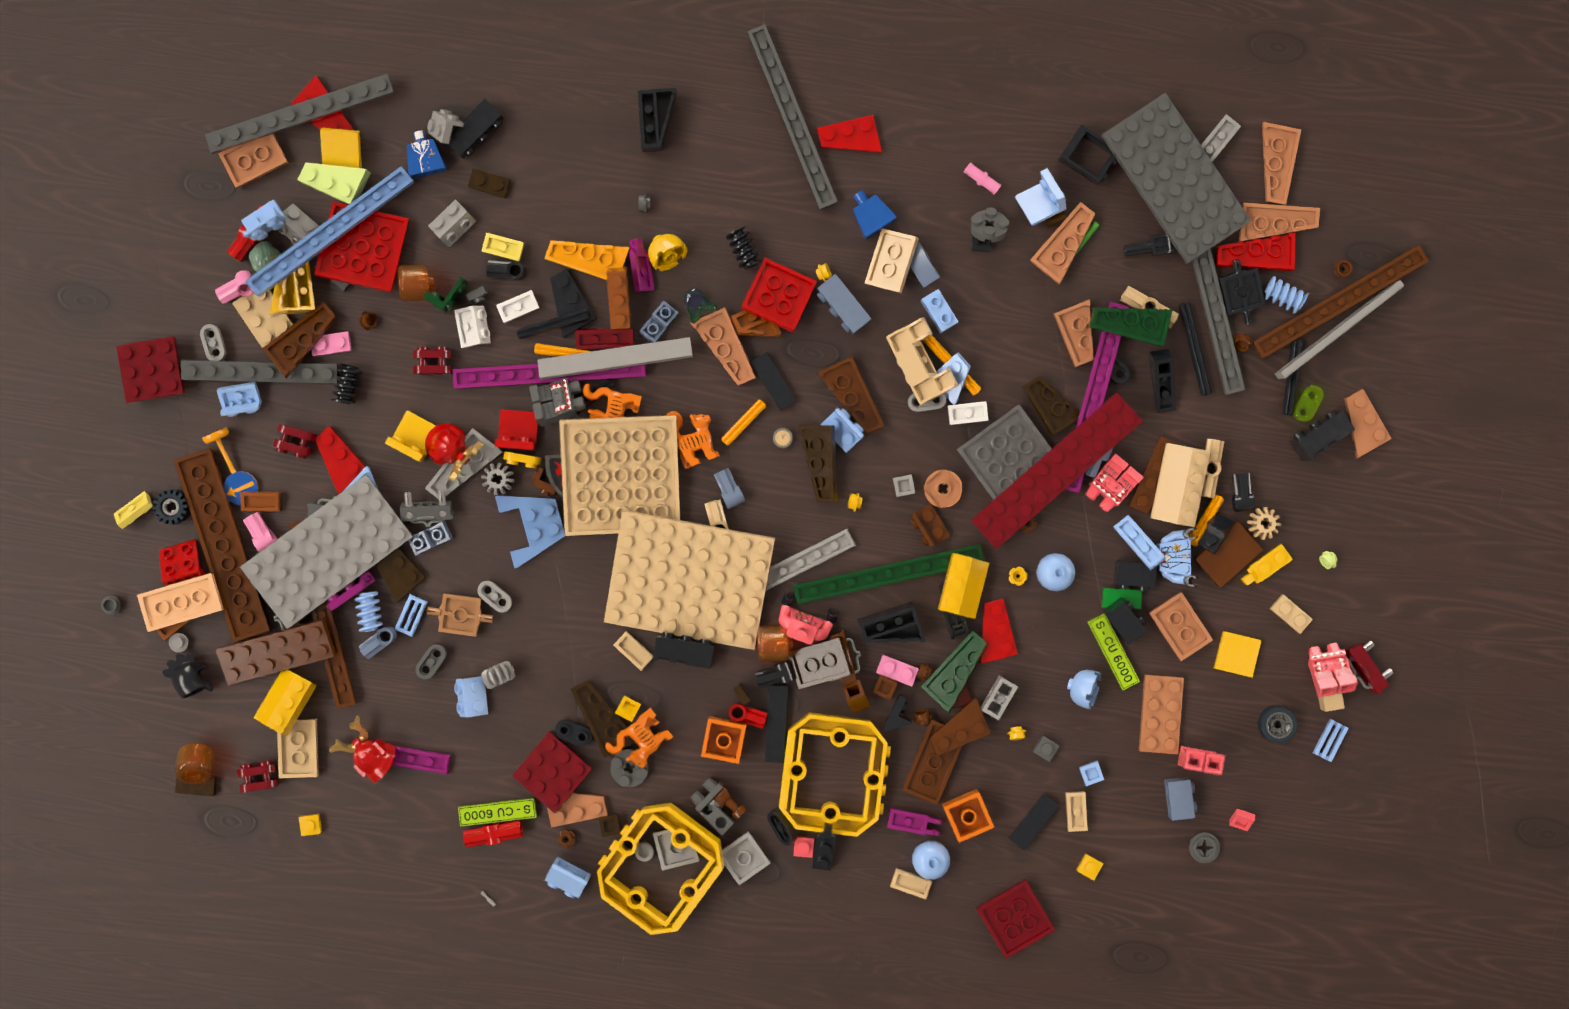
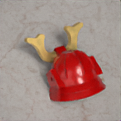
M446 423L431 429L425 440V449L428 456L437 464L455 463L449 479L453 482L462 471L460 468L470 461L469 457L471 454L475 455L483 446V443L478 441L466 450L464 442L466 437L463 430L453 424Z
M357 715L355 721L349 725L350 729L358 730L360 736L350 745L343 744L339 739H336V743L329 749L331 753L335 751L354 752V769L363 778L367 775L370 781L375 783L389 770L395 756V746L385 743L380 739L376 741L367 740L368 731L360 723V716Z

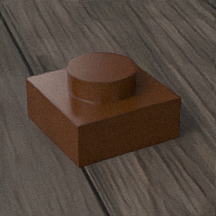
M880 675L872 692L891 700L898 682Z

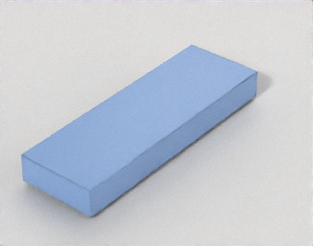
M1129 515L1114 526L1117 533L1150 570L1166 559L1164 554Z

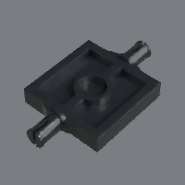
M1240 259L1232 260L1234 272L1219 277L1224 306L1227 315L1243 313L1245 324L1253 323L1251 311L1265 306L1259 271L1256 267L1242 270Z

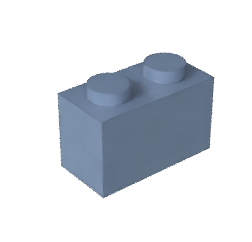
M1187 777L1164 780L1168 818L1172 821L1195 818L1197 804L1196 801H1193L1192 793H1195L1194 782H1191Z

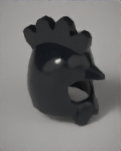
M178 653L176 661L169 660L167 662L169 669L163 670V675L171 678L174 689L182 699L193 696L205 689L209 692L213 690L211 682L202 680L199 677V673L208 665L196 663L193 653H188L186 657Z

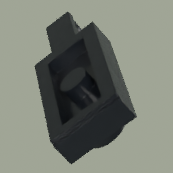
M825 823L824 832L817 833L812 864L814 869L831 871L836 845V835L832 834L833 824Z

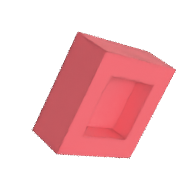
M1236 809L1230 818L1229 825L1248 831L1255 821V814Z
M797 836V839L794 841L793 856L812 858L814 837Z

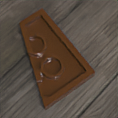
M974 698L930 737L937 756L991 734L977 699Z

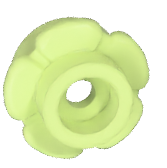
M1325 551L1319 557L1321 564L1326 569L1337 566L1338 559L1333 552Z

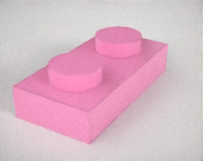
M349 332L323 335L311 349L312 356L352 351Z
M882 655L876 673L912 686L919 668Z

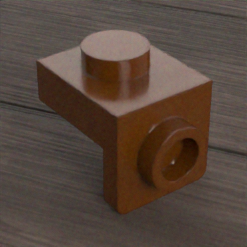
M540 468L539 471L536 470L532 477V481H534L533 486L540 488L539 492L547 496L551 494L556 495L557 492L553 486L542 480L546 469Z

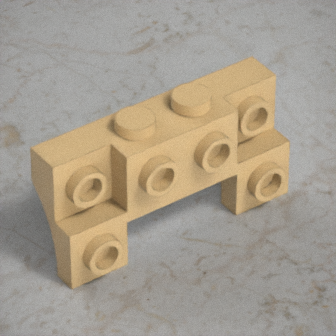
M924 317L886 337L897 358V364L902 368L906 382L911 386L920 405L926 404L958 386L950 368L937 374L921 342L932 335Z

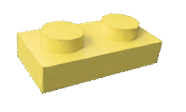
M486 233L482 252L520 262L525 243Z
M145 491L114 513L116 523L121 529L132 524L135 519L152 508L150 496Z

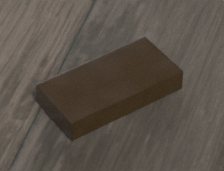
M178 773L176 776L175 793L213 797L215 796L217 777Z

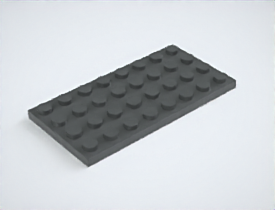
M1166 93L1101 135L1186 264L1251 221Z

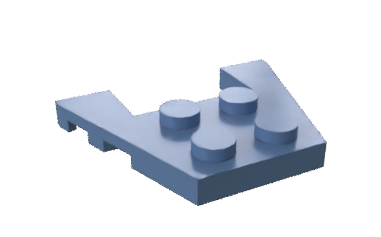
M495 496L499 513L519 508L529 547L510 552L514 568L520 567L565 537V530L556 499Z

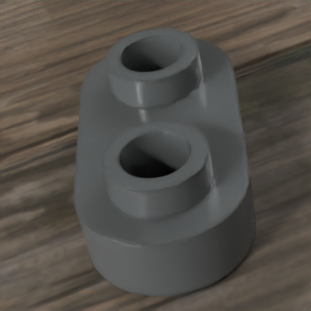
M435 644L428 648L416 666V674L419 678L429 679L437 672L447 657V651L443 645ZM436 650L440 651V657L435 656L434 652ZM424 666L429 667L430 670L428 673L424 672Z

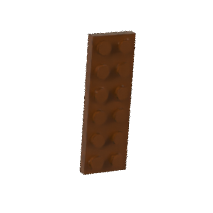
M324 619L216 649L228 685L336 656Z

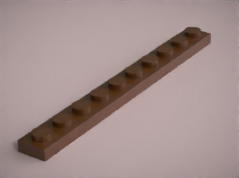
M1417 245L1253 341V346L1260 358L1263 359L1429 262L1420 245Z
M303 520L290 523V530L297 526L299 523H301ZM327 599L311 612L314 621L325 620L336 652V656L324 659L336 708L341 709L356 705L357 702L333 610L329 611L326 606L330 603Z

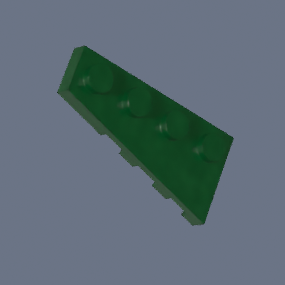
M1093 308L1089 327L1164 347L1173 309Z
M974 631L963 640L921 686L948 713L954 707L988 645Z

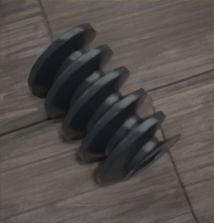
M745 227L729 233L726 239L732 240L729 246L735 247L732 253L738 254L735 257L736 261H742L738 265L739 268H745L744 270L760 264L762 259L756 260L759 252H752L756 245H749L753 238L747 239L746 236L750 232H744L743 229Z
M340 363L344 369H338L342 376H338L336 379L341 383L334 384V387L339 389V391L332 392L337 398L331 400L348 405L355 404L356 401L351 397L358 395L353 389H359L355 382L361 381L357 374H363V371L358 367Z

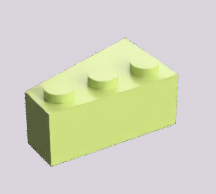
M305 162L298 181L349 205L361 196L371 173L367 169Z

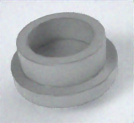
M182 633L173 634L169 639V646L175 652H182L189 645L187 636Z

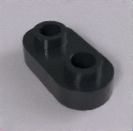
M1115 357L1110 379L1116 384H1122L1130 378V370ZM1117 371L1122 372L1123 376L1121 378L1116 376Z
M564 719L559 721L555 727V733L559 738L573 744L586 746L592 741L593 735L590 729L573 721ZM563 726L568 728L567 733L561 731ZM579 734H585L586 739L581 740Z
M775 808L768 813V822L779 841L784 845H791L797 839V834L790 821L779 808Z

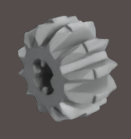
M498 463L497 468L494 464H490L492 471L487 468L484 469L488 475L481 476L482 479H487V482H484L482 485L484 487L490 485L487 489L488 493L494 489V495H498L500 489L502 494H506L504 487L511 490L512 487L508 482L513 483L515 481L508 477L514 474L513 471L506 473L509 466L506 465L502 469V463ZM496 474L498 476H502L500 484L498 482H494Z
M508 661L494 665L481 673L483 683L488 689L511 681L516 676L513 666Z

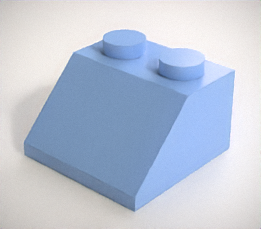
M557 857L545 881L548 882V886L554 889L560 888L564 890V894L568 897L579 898L591 874Z

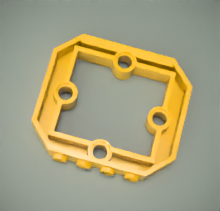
M809 712L788 729L779 801L780 810L795 829L824 832L825 823L833 824L832 834L857 837L878 821L879 815H883L884 803H881V796H885L886 784H883V778L888 775V765H885L886 758L890 757L891 746H887L886 739L871 720ZM837 732L845 734V738L842 741L835 740L834 735ZM803 733L830 736L832 744L837 747L845 746L849 739L871 741L868 770L863 776L866 790L862 815L842 813L834 802L824 803L821 810L795 807L797 783L807 773L805 763L800 760ZM799 765L803 770L800 774L796 775L791 771L792 767ZM873 774L878 776V781L874 784L868 782V777ZM828 808H833L836 813L834 816L828 817L825 811Z
M672 803L644 806L641 811L637 809L631 817L634 820L630 826L626 824L620 832L622 838L619 842L615 839L609 848L611 853L608 857L604 855L598 863L600 868L597 870L601 898L650 935L676 932L725 866L721 840ZM653 820L672 832L671 842L676 848H685L689 845L709 860L696 880L688 879L683 883L680 889V897L682 899L668 917L647 902L648 893L645 888L636 886L629 889L613 877L625 858L637 850L639 839ZM683 833L686 836V840H679L677 834ZM624 841H630L633 844V848H627L624 845ZM686 887H692L695 893L689 894L686 891ZM633 894L640 895L642 901H635Z

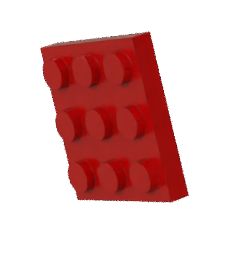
M764 258L741 309L794 333L817 281Z

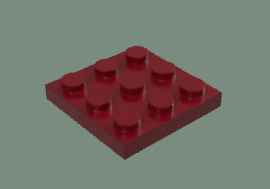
M174 336L116 346L126 403L185 394L183 380H181V367L176 338Z
M548 732L514 772L512 777L553 813H557L593 768L553 733Z
M1026 879L976 907L1005 959L1055 931Z

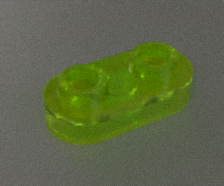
M1312 385L1304 389L1294 408V417L1298 421L1306 422L1313 418L1323 399V391L1320 387ZM1310 392H1313L1315 395L1313 399L1309 397ZM1301 409L1306 411L1304 416L1300 414Z

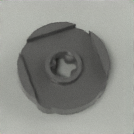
M989 207L971 217L970 230L972 235L980 241L985 242V239H988L991 242H998L1007 236L1009 220L1003 214L997 212L995 208Z
M632 748L623 749L611 761V775L622 787L638 786L648 774V760L644 768L634 765L635 768H633L632 773L625 771L626 763L633 765L631 761L625 760L631 752L635 751Z

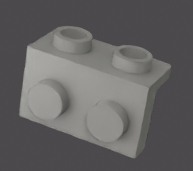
M440 109V112L433 111L427 126L428 133L441 143L449 144L453 125L463 127L464 123L458 119V116L453 115L451 111Z
M455 199L428 226L450 247L476 220Z
M291 204L283 211L288 220L284 222V226L278 229V231L286 235L295 245L317 229L319 225L296 205Z

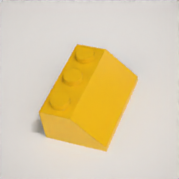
M952 553L938 610L975 619L989 563Z
M288 669L281 671L254 718L271 729L288 736L317 685Z

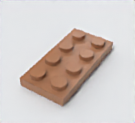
M1144 674L1139 739L1140 752L1178 754L1183 677Z

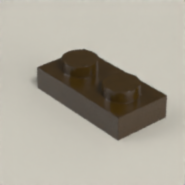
M473 168L468 188L506 198L511 180Z

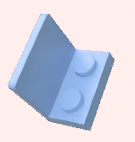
M1048 169L1040 172L1042 178L1039 181L1040 184L1015 196L1032 226L1067 209L1065 196Z
M271 200L241 220L247 229L243 232V235L249 239L261 241L268 236L267 233L271 230H278L283 227L284 222L288 219L277 202Z
M837 408L820 425H835V442L847 453L864 437L862 434L864 430L857 423L852 424L849 420L851 416L844 409L839 410Z

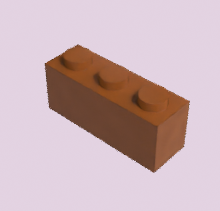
M627 267L608 268L606 275L611 329L630 328L632 323Z

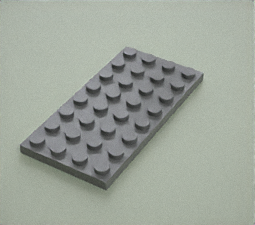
M365 475L240 568L288 629L412 538L413 535L399 519L370 478Z

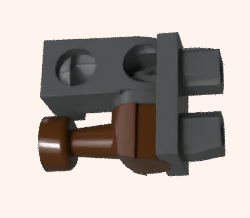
M709 777L703 783V786L709 793L703 796L697 790L690 799L696 805L695 809L723 835L734 824L735 820L727 815L722 808L726 805L733 811L732 816L736 820L747 808L742 804L738 806L730 797V791L724 784L718 783Z

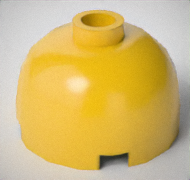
M673 234L657 235L653 239L648 249V256L656 270L658 268L660 271H666L678 265L677 260L680 257L684 259L688 251L679 237Z

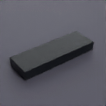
M767 352L750 362L780 411L796 402Z
M1043 793L1010 835L1009 839L1025 851L1060 805Z

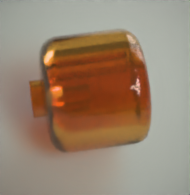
M424 264L400 265L398 267L400 300L404 302L426 301L423 298L424 294L427 291L431 293V288H434V277L430 276L429 268Z
M781 625L760 626L757 629L759 661L767 663L788 660L790 649H793V638L787 636V630Z
M188 743L180 747L175 763V776L187 784L198 785L207 782L213 772L215 760L213 750L201 743Z

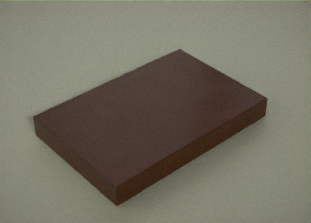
M1236 521L1215 555L1204 550L1194 560L1213 582L1221 588L1262 552L1263 549L1244 527Z

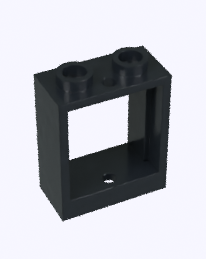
M1081 125L1058 161L1097 185L1100 181H1105L1109 175L1107 169L1110 165L1114 167L1117 159L1103 138ZM1082 137L1110 154L1097 176L1069 159Z

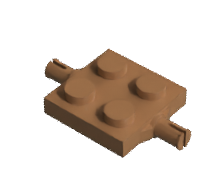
M444 593L442 604L439 608L428 607L427 609L429 610L427 615L438 616V632L477 637L481 622H493L491 620L493 615L482 614V598Z

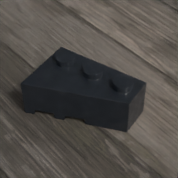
M677 89L637 90L641 149L643 152L662 151L677 96Z
M1334 409L1325 415L1326 419L1321 422L1316 420L1309 425L1310 429L1307 431L1301 430L1293 435L1294 439L1289 442L1301 461L1314 459L1317 453L1327 450L1328 446L1340 441L1355 430L1343 410L1336 411Z
M912 602L857 619L865 642H925Z
M663 631L662 634L656 636L652 659H663L672 663L678 662L710 669L715 644H711L712 641L700 639V642L692 640L693 637L685 635L678 638L674 637V633Z

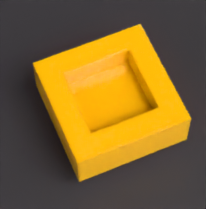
M624 696L615 713L632 722L641 704Z
M320 814L299 817L301 836L322 833Z
M1085 853L1077 871L1095 880L1103 863Z

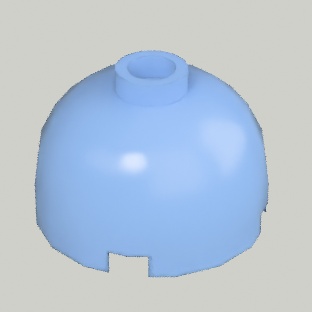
M1053 553L1046 555L1040 560L1036 574L1038 581L1043 587L1051 591H1061L1072 584L1075 578V567L1070 558L1063 554Z
M1082 670L1075 675L1074 679L1070 678L1067 689L1070 690V696L1078 706L1091 709V706L1094 705L1099 691L1097 680L1101 681L1100 672Z
M927 840L915 848L912 854V864L915 871L921 877L935 880L941 878L947 872L950 866V855L942 843Z

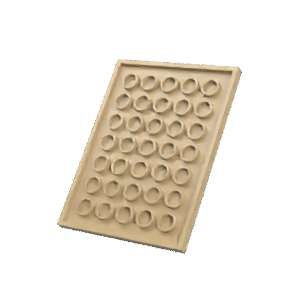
M623 510L604 622L659 633L664 631L674 633L676 636L685 635L697 640L706 639L714 643L755 650L775 538Z

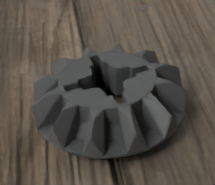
M1203 832L1196 834L1190 839L1188 848L1190 855L1196 861L1209 863L1217 858L1220 852V844L1214 835ZM1205 841V844L1212 848L1206 849L1203 853V851L1197 847L1202 846L1203 842Z

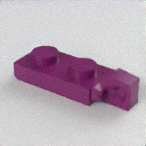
M643 239L630 240L629 255L635 292L654 291L651 263L648 253L644 249Z
M369 571L360 575L358 584L355 585L352 582L344 588L345 593L340 596L336 593L329 598L328 601L330 603L326 605L329 611L334 610L376 580Z

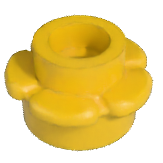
M826 263L823 265L818 264L816 274L819 280L823 279L826 282L827 279L832 277L831 271Z
M851 493L849 497L848 508L853 509L855 512L862 505V497H859V493Z
M1022 567L1012 568L1009 572V581L1012 584L1020 586L1027 580L1028 575Z
M1013 727L1007 733L1010 736V740H1020L1025 738L1026 730H1022V727Z

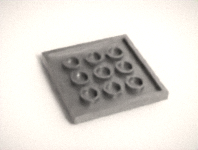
M1019 404L957 449L993 500L1052 450Z

